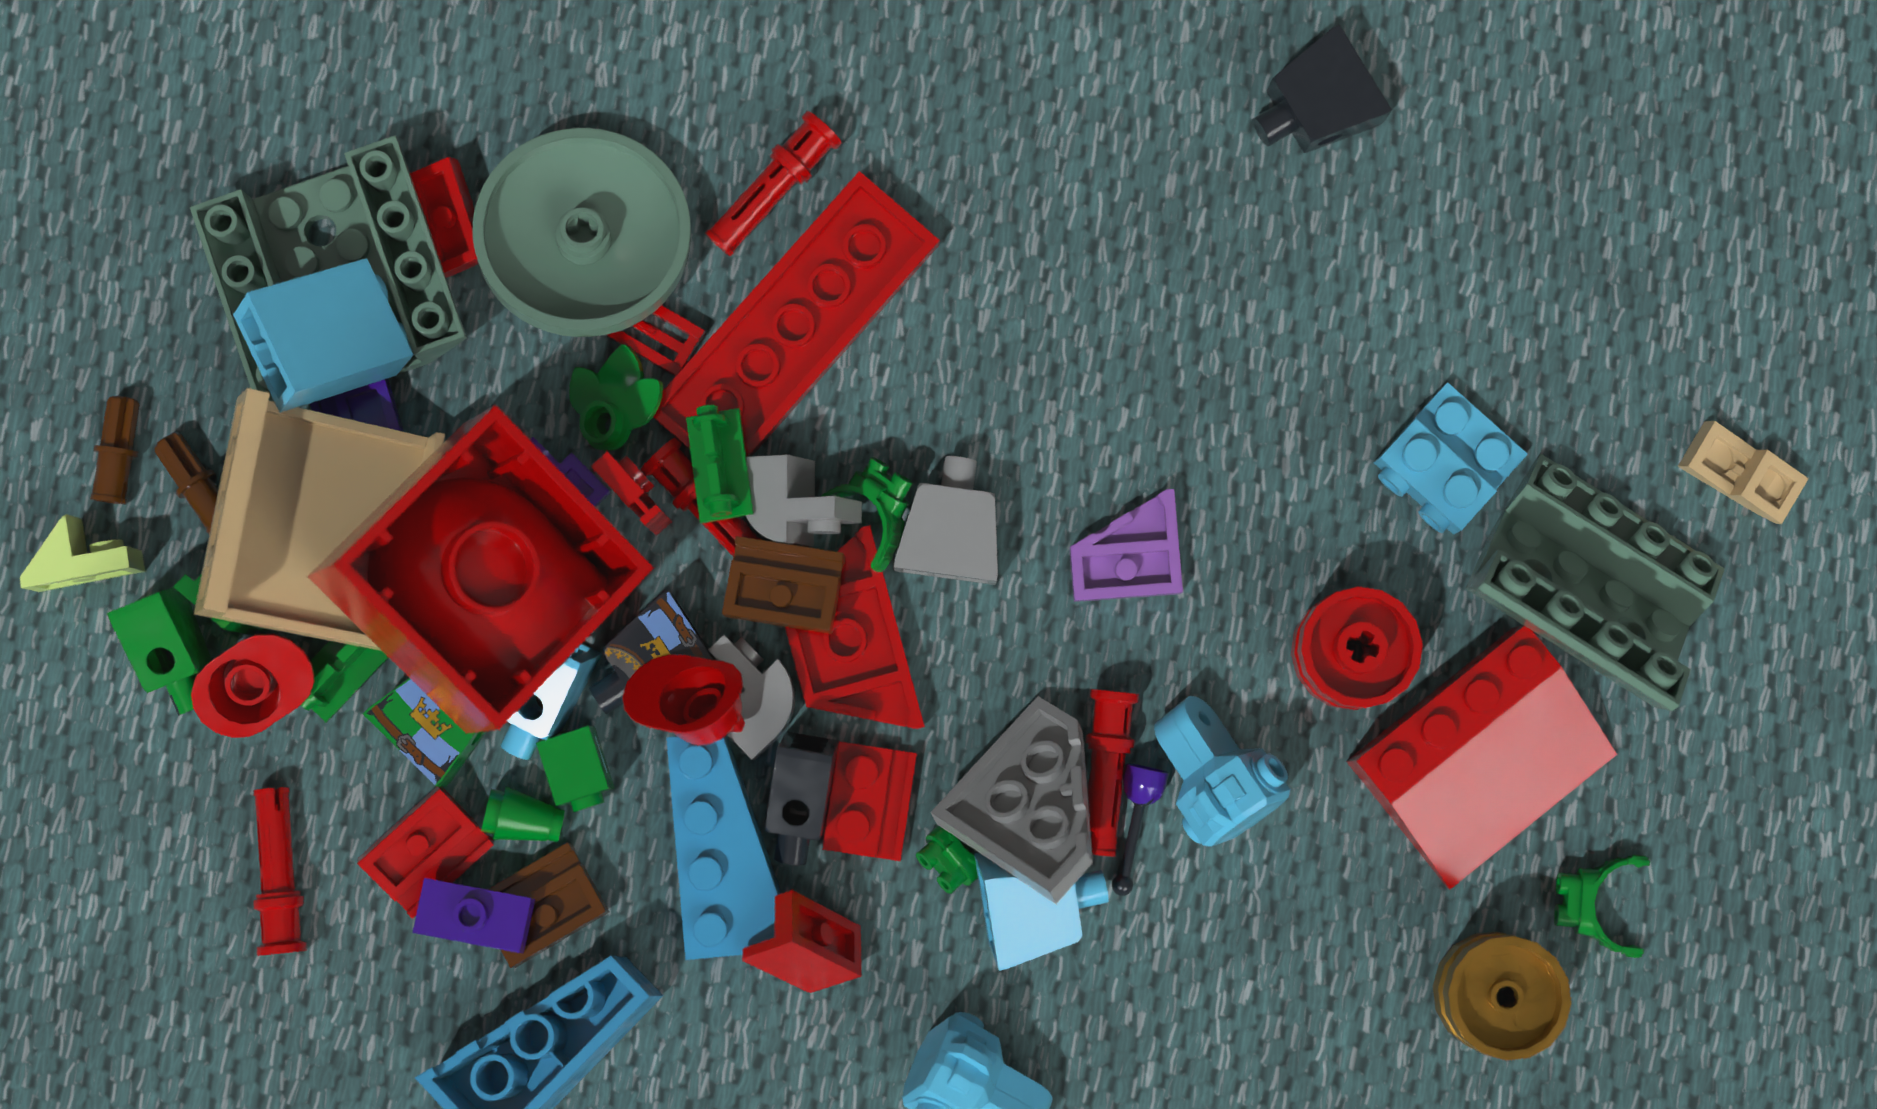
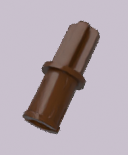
M112 396L107 400L100 445H94L93 449L94 452H98L90 500L126 505L132 457H138V452L133 451L140 404L133 398Z
M178 432L172 433L157 442L154 448L155 453L179 487L176 490V495L180 499L186 498L210 536L219 491L218 486L214 482L216 473L213 470L205 469L182 434Z

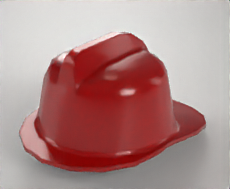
M255 634L239 641L218 655L197 674L191 691L193 709L201 722L217 734L231 738L253 736L298 708L310 696L315 681L313 665L306 653L291 640L275 634Z
M668 654L652 659L638 668L627 681L623 692L624 710L634 722L645 727L672 732L685 742L694 745H710L721 740L730 732H742L745 727V721L741 715L742 701L740 694L743 688L742 674L732 663L689 655Z

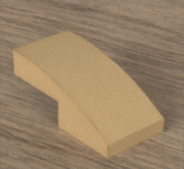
M1704 421L1678 467L1776 524L1784 522L1809 479L1769 450H1756L1716 421Z

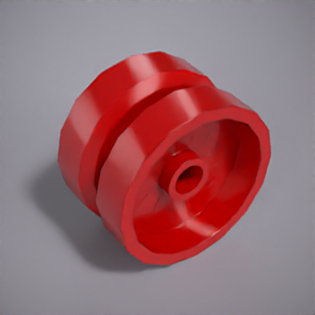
M1354 587L1324 597L1304 613L1294 630L1291 656L1296 675L1310 695L1330 707L1358 710L1389 703L1409 687L1420 668L1423 643L1417 621L1401 601L1383 590ZM1354 640L1362 648L1360 658L1355 661L1351 659L1354 651L1346 648L1347 641Z

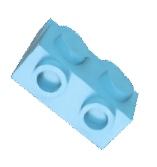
M1447 382L1373 463L1382 470L1378 474V478L1389 490L1400 497L1407 492L1422 506L1418 513L1429 526L1440 533L1448 529L1454 535L1463 530L1497 492L1496 489L1528 454Z

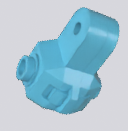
M1188 696L1155 723L1154 731L1159 744L1184 780L1176 805L1184 816L1182 819L1184 830L1196 843L1212 847L1234 839L1277 809L1289 798L1290 788L1286 784L1288 774L1281 761L1272 754H1266L1263 748L1239 749L1217 714L1202 699L1196 696Z
M965 1012L954 1013L927 1033L917 1051L905 1081L902 1097L903 1104L908 1109H1050L1053 1099L1045 1087L1004 1064L999 1038L984 1030V1024L979 1018Z

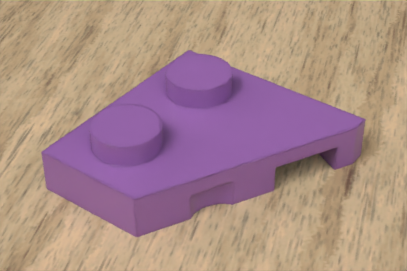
M1174 489L1164 490L1156 497L1131 512L1124 514L1106 527L1092 533L1069 548L1073 602L1183 593Z

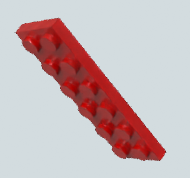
M859 171L663 390L661 403L653 418L690 450L686 417L696 416V408L704 405H717L719 411L739 408L746 457H752L940 245V240Z

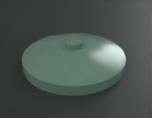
M563 129L543 134L520 145L510 152L491 172L476 202L473 216V243L479 267L487 285L501 304L522 321L550 333L571 337H594L618 332L635 325L655 312L672 294L681 280L690 253V215L685 195L676 177L668 166L644 145L629 137L602 129Z

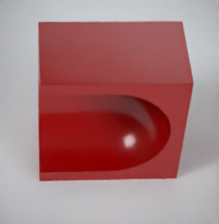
M494 405L463 423L307 577L467 734L500 730L654 567L497 405Z

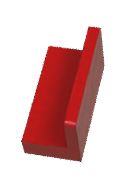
M790 890L775 896V937L743 948L742 961L803 991L813 993L862 977L861 926L796 891Z

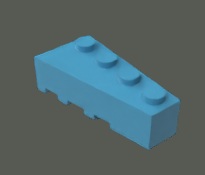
M727 735L715 743L702 746L685 742L678 736L666 737L685 959L693 960L742 955L743 948L775 937V896L782 894L752 810Z
M610 956L550 993L547 998L529 1009L519 1012L505 1021V1024L481 1039L471 1042L457 1051L452 1057L436 1067H431L415 1077V1079L443 1109H554L663 995L627 957Z

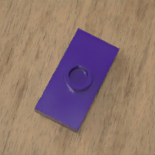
M424 878L412 933L524 954L535 899Z

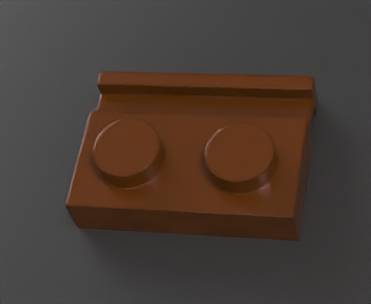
M736 536L735 553L731 561L722 615L729 618L832 634L841 586L842 568L846 558L844 553Z
M567 842L488 889L535 899L524 954L501 950L510 968L520 966L610 912L571 843Z

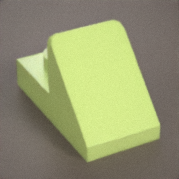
M65 514L55 525L20 576L21 588L42 592L145 572L142 550L124 546L123 540H107L90 544V553H87L82 519Z

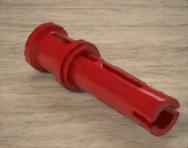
M806 111L802 115L803 123L783 145L776 144L772 148L770 158L773 161L739 196L714 226L705 232L707 237L729 257L734 254L735 249L768 215L796 182L800 185L803 182L807 183L812 178L810 171L831 148L838 149L841 146L842 141L812 112Z
M673 438L649 458L641 468V472L645 476L653 475L674 498L672 505L677 510L681 509L683 512L689 510L699 520L692 462L680 450L682 443L677 438ZM741 517L702 523L733 557L736 547V536L761 540Z
M1091 689L1090 697L1095 700L1092 733L1086 735L1085 743H1088L1087 749H1092L1087 793L1092 855L1116 856V836L1123 786V769L1126 753L1130 754L1131 748H1134L1135 740L1130 737L1133 704L1139 702L1140 694Z
M290 787L253 790L256 805L261 894L256 895V900L253 901L254 909L260 911L262 944L256 947L257 956L308 951L307 942L301 940L299 907L304 905V896H301V891H295L289 807Z

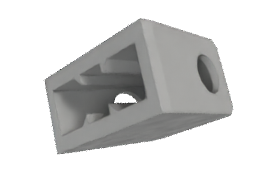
M946 456L941 486L919 483L895 557L894 571L996 585L998 562L995 494L973 490L977 466L976 460Z

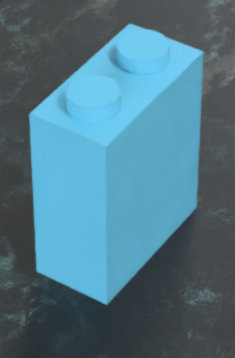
M367 258L247 292L233 314L280 413L396 376L414 355L404 326L397 321L388 303L386 285L379 275L374 274Z

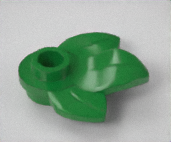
M620 345L609 356L598 374L586 368L575 367L569 387L571 405L581 415L579 424L583 437L592 447L603 451H613L620 448L627 441L631 429L649 423L656 414L663 395L662 381L651 378L644 379L641 361L628 345ZM611 417V425L607 432L605 429L606 421Z

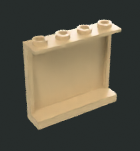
M247 388L237 397L194 614L382 651L307 576L443 444L445 434L437 432L428 438L299 407L280 413L275 402L269 401L270 393Z

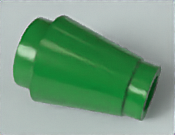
M507 786L505 791L491 788L481 831L494 834L493 840H549L558 842L565 810L555 808V806Z

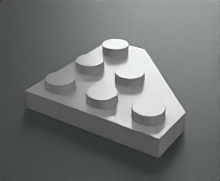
M1037 696L930 813L937 825L1055 904L1060 901L1093 863L1083 732L1077 719Z

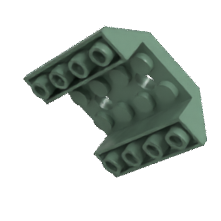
M396 135L344 153L348 163L346 167L252 199L240 189L190 207L251 389L270 393L233 316L247 292L365 258L368 259L374 274L379 275L384 281L388 291V303L397 321L403 324L414 354L397 375L430 364L467 339ZM321 219L332 220L336 226L334 240L322 247L312 245L308 236L312 224ZM270 393L269 401H273V402H274V400H273V398H272V396H271V393Z
M1540 454L1492 528L1465 589L1651 706L1673 712L1680 704L1691 671L1690 668L1678 662L1689 627L1714 602L1725 568L1713 562L1708 555L1694 550L1673 537L1660 525L1649 522L1625 507L1612 495L1601 492L1577 477L1569 468L1557 464Z

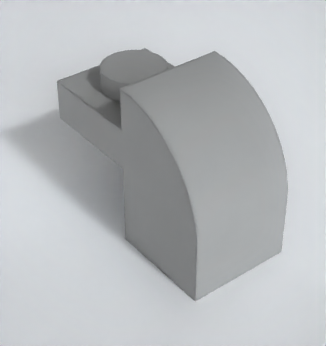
M791 455L746 457L754 514L747 515L746 518L762 536L773 541L814 547V534L841 533V524L862 523V501L837 496L815 497V461Z
M723 635L708 650L717 660L735 665L742 674L743 687L746 689L740 695L742 701L741 715L745 721V727L740 733L730 732L728 735L751 760H756L788 727L795 709L794 684L788 670L780 660L777 659L762 674L757 666L764 659L743 637L733 643L727 636Z

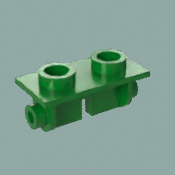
M704 405L696 408L697 415L686 417L700 523L753 515L754 510L740 409L719 411L717 405Z
M329 641L310 661L313 665L315 681L310 696L301 706L308 711L312 709L327 723L389 657L380 650Z

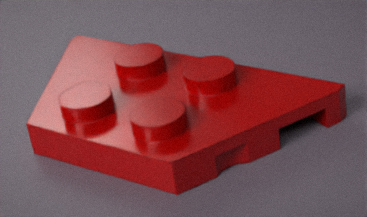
M870 525L858 530L855 536L837 551L844 553L846 558L842 568L841 586L832 634L785 627L807 708L912 729H921L925 726L883 571L876 572L871 569V562L877 553Z

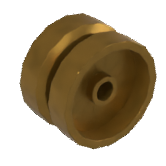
M1497 931L1472 934L1453 945L1439 963L1433 983L1435 1009L1447 1031L1464 1045L1482 1054L1505 1061L1531 1058L1550 1047L1566 1027L1572 1004L1569 980L1556 957L1536 942ZM1508 986V989L1502 992L1507 997V1000L1503 1005H1500L1496 1000V994L1500 988Z

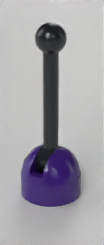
M1126 763L1123 790L1127 798L1134 803L1120 873L1112 880V889L1119 896H1126L1133 889V881L1130 878L1144 809L1145 806L1153 804L1162 798L1169 775L1167 771Z

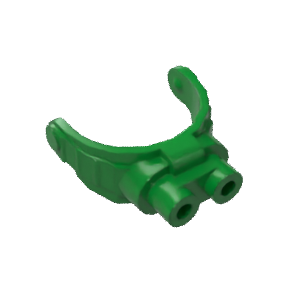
M870 457L863 472L856 471L848 484H841L822 494L821 497L837 496L846 498L851 495L862 494L877 507L882 520L883 534L880 547L871 562V569L876 572H882L887 568L895 550L900 544L904 531L902 516L908 506V502L904 498L913 482L894 472L892 477L889 476L887 471L890 467L883 461Z
M935 824L936 827L925 838L927 844L916 853V858L924 868L931 870L934 867L940 874L937 877L938 884L945 892L952 894L962 884L969 886L978 879L975 856L962 846L957 837Z
M1632 855L1625 858L1616 857L1615 859L1605 861L1599 867L1579 868L1576 874L1559 872L1556 877V893L1563 895V903L1555 905L1554 925L1573 927L1575 934L1590 936L1598 941L1601 946L1613 952H1621L1626 957H1642L1644 948H1638L1636 945L1620 946L1604 934L1596 919L1595 899L1599 886L1614 869L1628 864H1633L1638 868L1644 865L1650 866L1649 858L1642 855Z

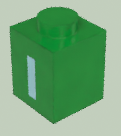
M588 725L536 743L556 806L571 803L575 813L605 803L602 792L614 789L615 787L595 726Z

